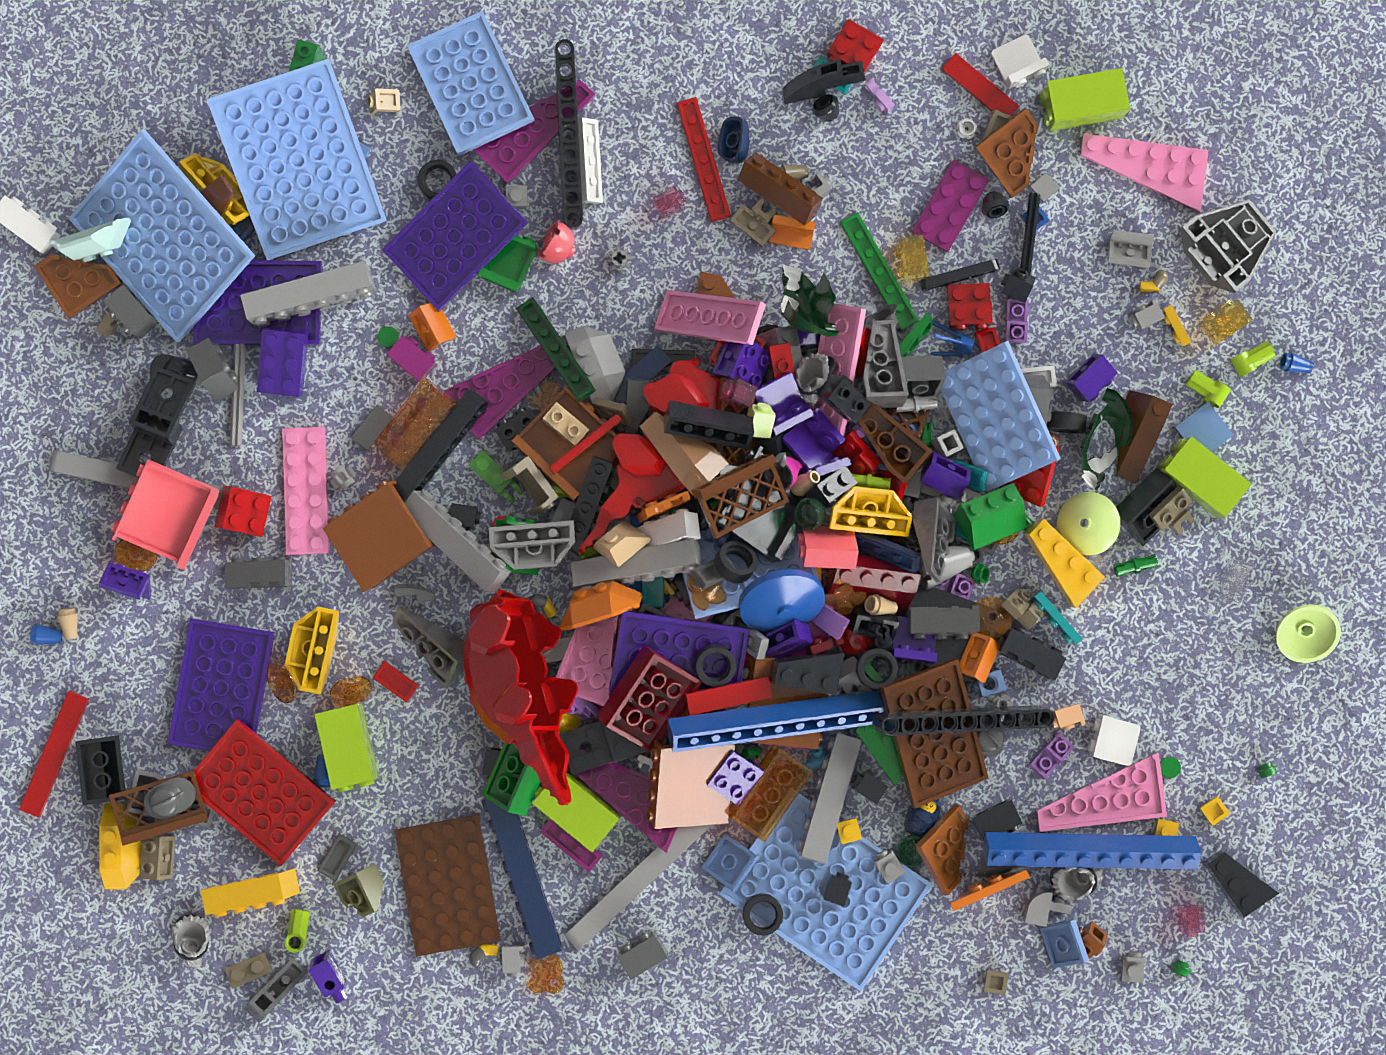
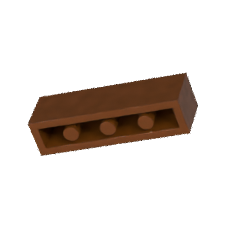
M756 152L744 161L737 179L804 226L816 216L823 197L815 191L809 189L796 178H793Z

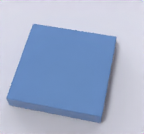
M1209 402L1205 403L1174 427L1181 438L1192 436L1211 452L1233 436V433Z
M724 833L701 869L736 893L759 856Z
M1075 919L1047 924L1046 927H1039L1053 968L1082 964L1089 961Z

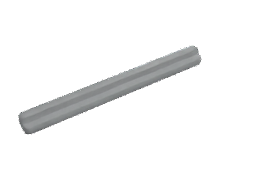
M234 344L233 370L239 379L236 381L239 389L232 393L230 445L232 446L242 445L245 344Z

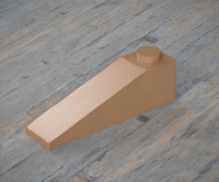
M657 412L640 425V428L671 470L692 495L691 490L711 481L729 464L719 451L709 443L707 444L698 439L664 433V416Z

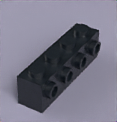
M669 400L664 414V433L743 449H749L754 435L753 417L671 400Z

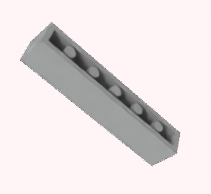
M425 490L413 491L406 500L405 505L423 533L485 592H497L510 574V571L505 567L506 564L502 560L495 558L487 546L480 544L472 532L466 531L458 519L451 517L443 505L437 504L429 492Z
M694 538L641 548L619 567L604 556L571 562L573 587L577 590L581 588L588 589L600 582L607 583L610 581L630 586L636 581L650 582L655 580L656 577L661 576L671 578L675 574L682 572L690 574L692 569L702 565L700 544Z
M836 733L834 737H830L827 749L830 750L828 758L824 757L821 769L824 772L822 778L818 777L815 790H818L816 798H812L809 810L812 811L810 819L806 818L803 826V831H806L804 840L800 839L797 846V851L800 852L799 858L821 865L826 864L862 740L841 733Z

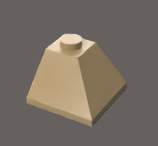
M624 520L593 545V548L619 567L651 540Z

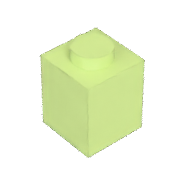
M765 403L750 404L747 416L753 417V437L770 438L776 416L774 411Z

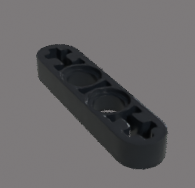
M992 259L921 279L919 283L922 291H928L949 285V282L953 284L967 280L970 276L975 278L1000 270L998 259Z

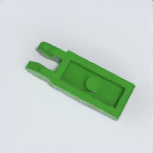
M483 450L468 465L511 504L515 502L514 498L504 491L509 484L518 494L522 495L524 493L513 481V478L503 481L499 474L504 470Z

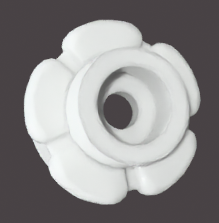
M971 119L960 121L956 127L958 130L957 134L961 138L971 139L977 131V125Z

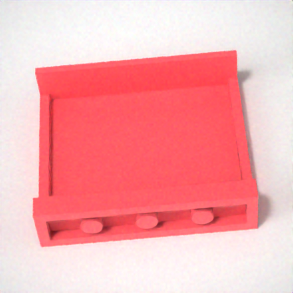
M148 459L146 464H141L136 476L139 477L137 484L132 482L128 491V495L131 496L129 502L124 501L119 513L123 514L121 520H115L111 529V532H114L112 540L115 541L116 537L176 561V567L184 570L220 490Z

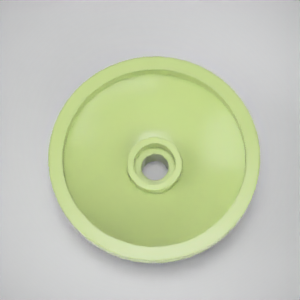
M1095 492L1078 493L1070 497L1061 507L1057 517V530L1081 555L1100 554L1110 548L1118 537L1120 531L1119 512L1114 503L1102 494ZM1084 519L1088 520V525L1086 527H1083L1082 521Z
M1313 604L1302 605L1289 611L1281 619L1276 629V642L1280 651L1293 661L1301 663L1318 661L1329 655L1337 646L1341 635L1340 623L1334 613L1323 606Z

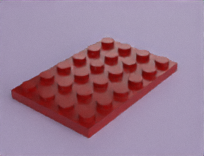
M237 719L194 770L203 802L279 866L285 863L336 802L333 797L317 786L315 782L240 719ZM189 776L187 780L190 781L193 785L191 776Z

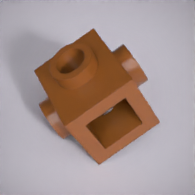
M1091 921L1085 927L1078 928L1089 959L1093 955L1098 956L1102 952L1108 937L1104 930Z

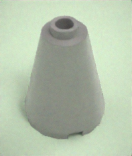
M966 545L948 546L950 552L949 555L944 556L946 565L941 581L936 582L926 570L921 548L914 549L913 551L921 554L919 564L921 585H926L925 590L931 589L972 566V561L975 560L973 550L969 549Z

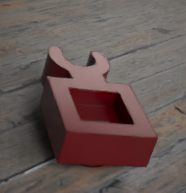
M843 635L838 640L832 636L826 638L815 636L812 638L813 643L805 648L808 653L814 655L831 649L832 646L843 644L845 640Z

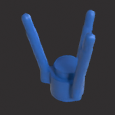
M932 320L935 327L956 336V339L939 334H934L933 337L953 343V350L957 351L931 352L930 355L956 356L963 358L964 354L970 355L974 342L973 339L968 338V335L961 334Z

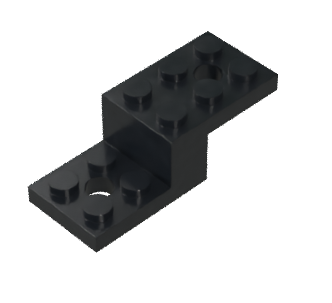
M155 366L129 421L133 432L116 466L117 470L139 478L136 476L141 464H146V462L142 463L139 460L143 453H149L151 461L166 466L183 430L179 420L194 390L195 381ZM165 389L173 391L170 398H162L161 394Z
M601 721L559 734L569 752L568 765L571 775L648 752L645 748L607 728ZM667 736L662 742V746L670 744ZM589 742L592 749L590 753L582 754L579 747L581 743Z

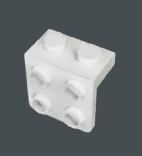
M1023 35L994 49L991 53L1008 89L1014 86L1016 88L1021 87L1027 83V80L1046 74L1045 71L1049 66L1046 57L1040 59L1028 35Z
M1099 715L1093 726L1095 731L1094 738L1090 740L1088 746L1089 756L1130 766L1133 761L1140 726L1109 716Z

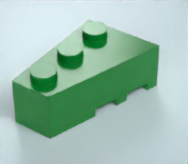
M873 725L856 727L855 733L862 740L892 784L896 786L903 777L893 736L885 735L875 730Z

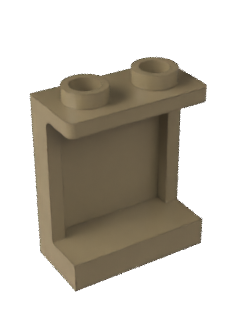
M529 456L514 462L499 474L503 481L514 476L518 479L535 502V506L527 511L530 515L535 512L539 515L555 505L553 501L558 498V495Z

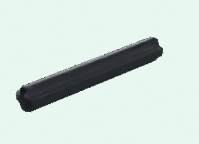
M1035 192L1029 194L1020 269L1027 271L1029 275H1031L1041 196L1040 193Z

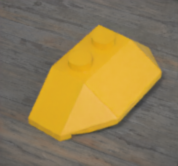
M197 153L179 161L180 170L199 192L219 176H224L234 192L226 213H223L221 216L227 224L234 225L250 215L237 179L224 164L201 157Z
M852 486L832 507L829 528L909 537L913 516L893 490Z
M317 606L293 624L285 667L300 691L319 695L323 691L329 675L338 634L339 611Z
M111 803L104 804L99 825V870L105 889H127L140 875L142 840L122 845ZM116 803V805L123 809L124 803ZM118 811L121 819L124 813ZM130 813V814H132V815H134V816H136V817L139 818V816H138L137 814H135V813ZM125 815L122 820L124 831L132 829L137 820ZM139 822L138 825H137V827L142 826V825H145V824Z

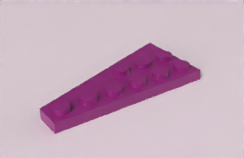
M581 80L576 82L578 114L596 97L595 93ZM569 88L561 89L560 92L563 97L568 98L572 96V91ZM556 94L544 98L529 107L535 120L534 122L472 150L506 184H509L558 135ZM567 108L563 109L562 116L570 119L573 117V112Z
M539 345L466 381L455 384L451 388L440 391L436 395L451 410L470 389H473L489 403L487 409L470 429L481 440L556 368Z
M579 748L582 754L590 753L586 750ZM614 762L574 774L667 854L678 827L654 829L652 824L647 821L646 810L649 808L650 802L648 800V789L651 788L649 776Z

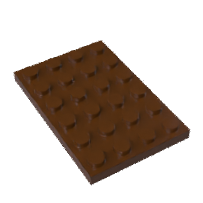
M956 658L880 687L886 712L971 708L959 660ZM966 716L964 717V719H963V721H962L963 724H964L965 721H966ZM947 717L943 720V725L946 723ZM927 718L924 720L923 726L926 725ZM908 719L905 720L904 727L907 725ZM977 731L893 736L909 800L913 808H918L988 779Z
M479 814L395 829L416 957L500 942L501 937Z

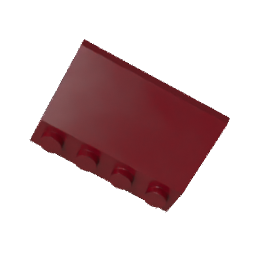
M858 555L856 569H829L824 589L825 602L833 606L836 612L851 614L854 603L865 605L868 596L877 594L892 602H896V615L904 617L906 610L916 595L921 573L918 570L914 574L878 558Z
M643 645L597 715V718L607 728L651 752V749L654 748V740H658L662 744L667 736V719L680 717L685 709L686 700L684 694L697 691L702 681L661 654Z

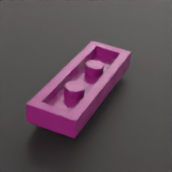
M552 819L540 831L541 834L588 872L593 869L603 856L596 849L593 852L588 850Z

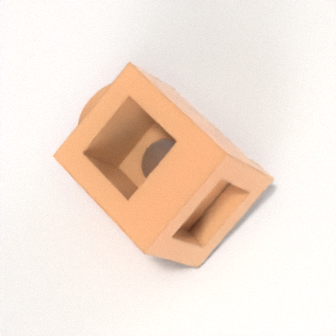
M1073 704L1052 711L1054 714V722L1052 723L1054 729L1063 727V730H1068L1076 727L1075 723H1078L1080 726L1086 725L1080 704Z

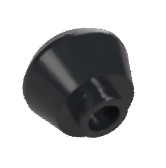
M831 94L819 97L814 102L812 113L816 117L828 122L835 120L840 111L838 98Z
M992 191L983 198L981 211L988 218H999L1006 214L1010 204L1001 193Z

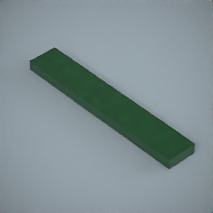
M534 297L516 308L517 312L578 403L596 392V389Z

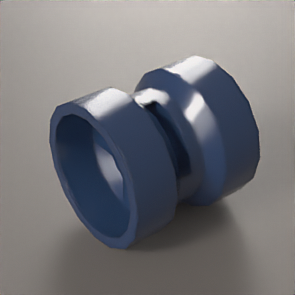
M715 523L718 531L724 529ZM708 527L704 540L709 543L714 542L721 548L724 543L731 540L732 534L728 532L719 538H714L710 527Z

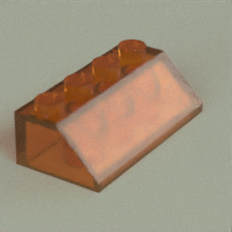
M424 377L374 444L389 461L399 469L404 470L457 402Z
M774 745L770 747L759 763L764 773L739 806L732 802L729 807L728 816L764 842L813 773L811 769Z

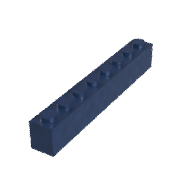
M484 797L482 805L484 811L490 814L491 820L488 823L491 832H496L498 838L495 841L499 853H503L505 859L502 861L505 873L510 874L512 881H509V887L512 894L516 893L517 895L516 908L519 914H523L525 922H522L523 929L526 935H530L532 941L529 943L532 955L536 954L537 959L560 952L563 950V946L518 814L503 810Z

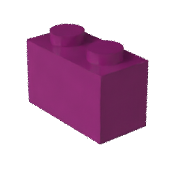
M402 335L387 355L419 383H422L437 365L433 361L436 357L428 350L421 351L418 348L419 343L411 336L407 339Z

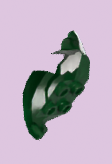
M783 265L782 282L785 289L780 304L783 317L791 326L798 330L827 337L837 336L839 331H835L836 324L828 322L831 308L836 303V295L833 293L825 273L823 272L816 287L802 271Z
M1110 388L1106 389L1102 401L1107 403L1106 407L1098 414H1093L1088 427L1091 432L1090 434L1085 433L1080 448L1083 449L1081 455V476L1095 490L1100 488V483L1105 479L1104 471L1114 465L1113 463L1119 455V446H1127L1133 432V418L1126 401L1116 390ZM1105 420L1114 431L1115 448L1110 452H1104L1100 458L1093 456L1087 460V451L1091 437L1096 427Z

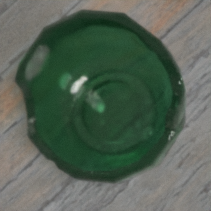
M815 498L800 500L795 510L797 523L803 530L813 531L819 528L826 518L824 505Z
M907 835L898 842L895 854L901 864L907 867L921 866L923 859L915 847L922 839L921 837Z

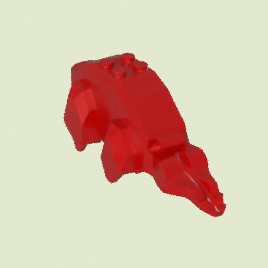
M698 357L688 361H677L673 363L669 370L671 374L661 379L653 380L654 383L646 384L643 387V395L648 402L647 407L654 411V413L657 412L662 416L665 414L669 400L717 410L720 378L724 377L719 376L718 378L699 369L698 366L701 359ZM644 432L643 436L639 434H617L614 437L612 446L617 457L612 463L615 473L619 477V485L602 505L595 528L578 549L581 554L585 553L587 547H592L594 541H598L606 534L612 522L627 518L632 506L640 510L650 502L656 500L659 502L670 494H679L687 489ZM704 441L705 443H709L713 446V442Z
M499 590L491 596L488 602L477 604L470 610V627L466 631L467 638L464 644V681L469 688V700L483 724L505 743L515 744L516 748L520 751V759L523 764L532 767L536 771L542 786L550 791V796L555 797L559 805H568L571 802V790L566 777L569 752L560 738L559 726L562 715L568 713L578 693V685L576 681L571 679L548 677L545 657L542 655L555 648L562 635V631L557 625H553L544 614L535 612L530 599L519 597L505 590Z

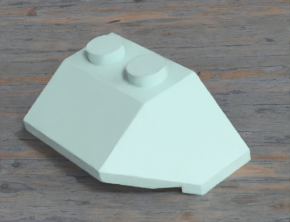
M130 217L117 219L52 240L50 244L73 260L83 259L84 262H89L96 259L95 255L100 254L101 257L113 254L112 250L120 248L131 220Z

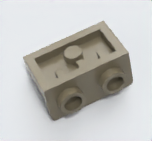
M154 836L142 840L140 878L152 880L173 879L176 836Z

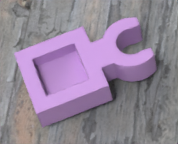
M870 79L864 88L874 97L876 108L880 112L884 111L888 114L894 109L895 104L882 89H879L875 81Z

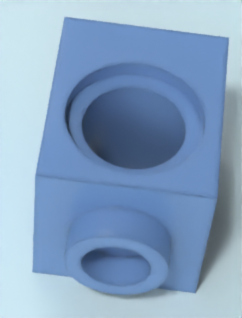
M1001 669L989 672L987 678H991L994 683L993 688L990 690H986L983 683L976 679L972 683L975 694H979L980 697H986L1007 690Z

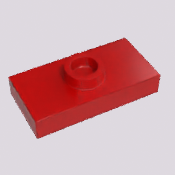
M790 342L767 346L773 380L791 372L796 381Z
M386 661L382 663L372 677L406 703L420 686Z

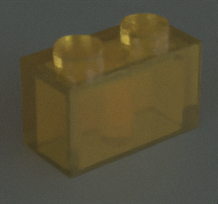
M923 235L898 239L897 245H894L895 258L899 257L900 266H897L898 277L903 279V283L916 282L930 277Z
M1239 299L1235 302L1227 301L1220 306L1222 311L1217 314L1212 312L1203 318L1205 323L1200 325V327L1214 346L1253 320Z

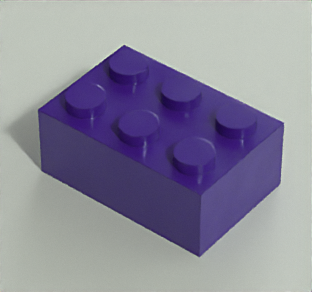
M268 326L262 329L257 392L300 397L303 394L309 331Z

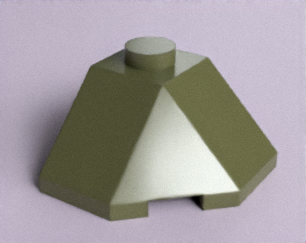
M375 864L333 884L341 902L347 907L353 906L356 908L357 914L365 917L378 910L384 882Z

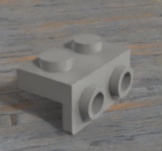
M1113 230L1108 243V263L1150 268L1154 235Z

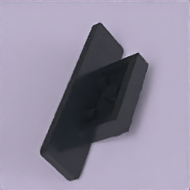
M593 456L570 519V521H574L575 537L581 540H586L595 515H599L603 503H600L602 495L607 496L610 484L607 482L613 463Z

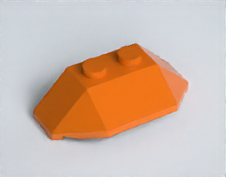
M614 581L600 582L588 589L581 588L573 593L559 628L561 631L575 629L627 612L629 609H635L640 606L641 592Z

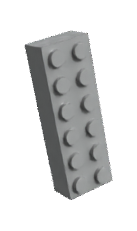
M361 261L240 296L247 320L260 328L270 325L271 321L278 320V322L290 320V316L296 314L299 316L311 314V310L319 308L320 311L331 308L332 304L339 303L340 305L351 303V299L354 298L367 299L372 297V293L377 291L370 267L365 261Z

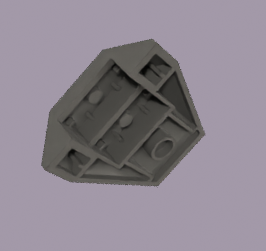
M1251 200L1196 215L1180 228L1185 255L1210 285L1232 293H1236L1251 280L1276 234V230Z

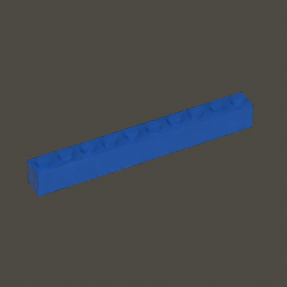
M876 690L667 719V737L672 751L680 752L873 725L874 716L884 712V706Z
M985 832L982 848L986 866L1198 870L1202 855L1196 836Z

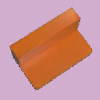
M774 215L772 227L776 232L769 239L770 243L810 250L815 222L810 221L804 226L794 218Z
M431 303L419 306L408 315L428 351H432L442 343L456 338L443 310L438 311Z
M980 633L972 634L959 663L962 674L985 683L1000 644L989 636Z

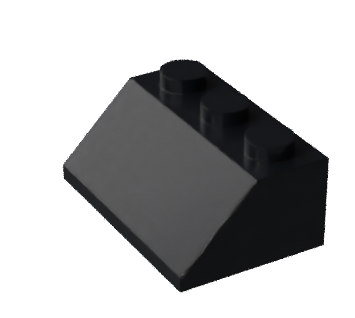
M1158 468L1149 474L1116 507L1120 516V524L1141 546H1144L1160 531L1148 514L1177 487L1174 480Z
M119 735L75 741L83 805L110 802L109 795L126 790ZM117 797L115 798V801L127 799V797Z

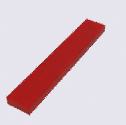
M697 97L676 102L710 221L712 223L730 218V210Z
M68 691L19 810L36 817H41L90 698Z

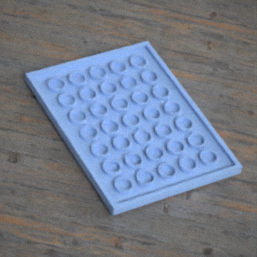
M329 58L207 98L267 260L387 221Z
M141 130L68 219L79 231H84L117 219L130 217L131 223L121 247L112 250L113 254L102 258L174 341L180 342L255 255L146 130Z
M790 788L749 848L750 851L759 856L758 860L736 893L724 886L719 895L743 910L746 901L753 895L762 893L775 897L783 910V922L775 933L856 989L862 991L933 884L901 862L899 863L906 873L887 884L873 862L877 859L875 856L883 850L863 836L860 840L841 844L837 827L826 864L821 865L799 858L800 852L797 851V846L800 839L804 840L806 831H803V826L806 818L810 819L812 811L809 810L811 801ZM837 872L848 875V880L853 882L844 907L822 898L830 875H836ZM767 902L756 903L750 911V916L766 927L771 925L775 919V910Z

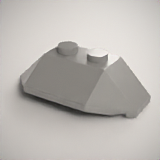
M587 326L564 333L574 358L596 389V392L590 395L591 401L597 397L614 402L626 372L611 335Z
M574 521L489 527L490 549L514 570L557 567L575 543Z

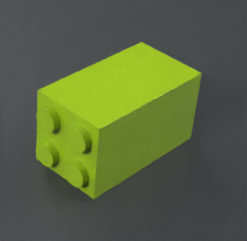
M1123 68L1047 81L1044 88H1042V93L1039 94L1040 104L1045 107L1046 112L1043 114L1044 125L1048 126L1049 132L1123 119L1130 110Z
M1192 436L1179 439L1172 447L1174 452L1169 456L1166 455L1159 463L1160 470L1171 477L1177 486L1179 485L1184 488L1190 498L1217 519L1226 518L1252 485V483Z
M355 704L314 714L331 790L338 789L339 793L354 789V784H359V788L375 784L374 780L378 779L379 775L363 705Z
M567 770L566 777L571 790V802L568 805H559L557 799L550 796V791L543 786H540L535 792V800L532 804L588 850L593 852L622 815Z

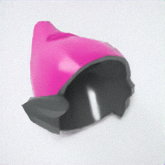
M785 452L779 453L775 457L776 463L774 465L784 490H787L796 482L803 464L791 457H787ZM769 469L764 471V477L768 484L772 477Z

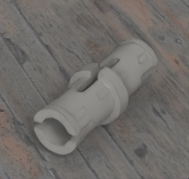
M911 396V398L906 399L903 407H894L896 409L893 411L894 413L906 411L918 413L919 410L936 409V396Z

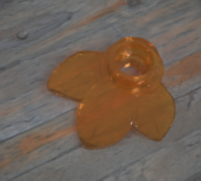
M541 381L542 393H538L528 400L530 405L537 411H540V413L561 392L559 386L554 382Z
M691 575L687 581V587L692 593L691 599L693 604L700 610L706 611L709 603L720 604L725 602L726 595L720 587L724 580L702 590L701 587L694 586L697 582Z
M842 584L835 588L834 594H825L824 603L833 606L837 613L847 615L852 612L854 605L865 601L866 592H853V588L850 585Z
M551 954L547 962L539 959L530 960L529 968L533 978L526 983V986L535 993L545 991L551 994L559 993L564 987V978L561 975L563 964L556 954ZM556 979L558 985L555 987L551 986L550 980Z

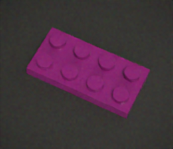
M953 159L914 226L912 233L948 253L990 180Z

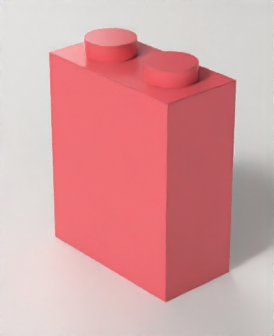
M802 525L801 533L797 534V546H799V558L803 559L804 567L856 569L858 546L854 531L830 529L829 526Z

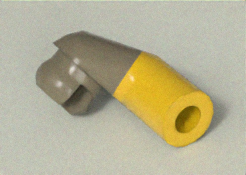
M1158 270L1152 281L1140 282V292L1160 291L1168 282L1167 272L1165 270Z

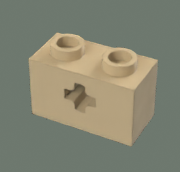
M557 402L543 417V422L572 447L579 444L589 433V429Z

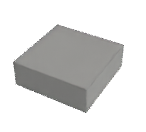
M1047 173L1029 187L1033 192L1040 193L1042 203L1060 189Z

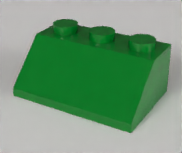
M1014 483L965 502L953 513L956 522L973 551L1027 528L1024 500Z
M504 743L482 796L509 813L526 816L535 792L539 787L540 779L532 767L523 764L520 759V751L516 748L515 744Z

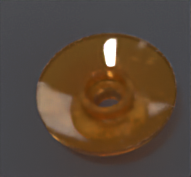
M123 539L117 543L114 551L116 562L132 570L147 571L155 565L158 557L157 553Z
M990 596L982 598L975 603V605H979L980 631L977 633L997 639L1004 636L1010 630L1013 616L1002 606L1005 602L1004 600ZM990 613H994L996 615L995 621H991L989 619Z
M280 663L269 665L267 668V681L273 694L283 703L292 702L296 696V687L292 675Z
M359 675L352 678H343L332 686L330 690L331 701L341 707L360 704L369 697L372 691L371 682L366 677Z

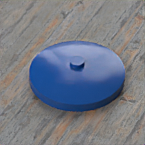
M796 569L777 570L764 574L748 584L740 595L738 607L741 618L747 626L754 630L768 633L784 624L787 625L788 622L794 619L806 624L809 623L822 610L825 594L821 582L811 573Z

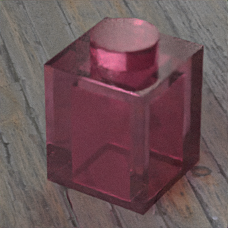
M675 186L653 197V202L662 220L685 209L684 202L687 201L682 190L677 191Z
M739 378L725 379L721 388L720 400L737 408H752L758 387Z
M1201 905L1178 906L1179 931L1186 933V937H1198L1199 933H1205L1204 907Z

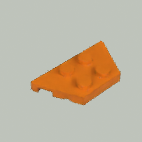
M688 491L678 495L673 493L660 500V503H657L656 500L646 504L641 508V512L636 515L639 523L656 518L667 512L670 513L673 508L676 510L691 499Z
M1027 870L1003 875L995 873L987 877V882L982 884L975 882L968 885V890L962 892L950 903L953 911H956L1030 878Z

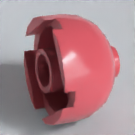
M558 220L556 221L557 225L552 224L542 239L544 247L542 250L538 248L536 255L540 259L552 264L563 262L566 258L570 259L576 250L574 247L575 237L572 230Z

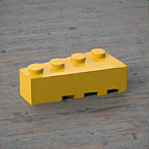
M1037 519L1024 533L1070 607L1077 608L1105 578L1045 519Z
M295 868L281 873H271L259 878L253 877L241 880L240 882L235 881L200 890L205 915L214 914V918L227 915L226 911L233 910L234 914L244 912L246 907L252 906L253 910L266 907L265 903L272 902V905L285 903L286 898L300 894Z

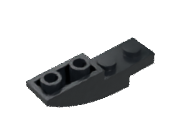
M837 59L820 64L801 73L782 88L784 103L789 104L826 96L825 89L866 81L863 62L859 61L841 65V60Z

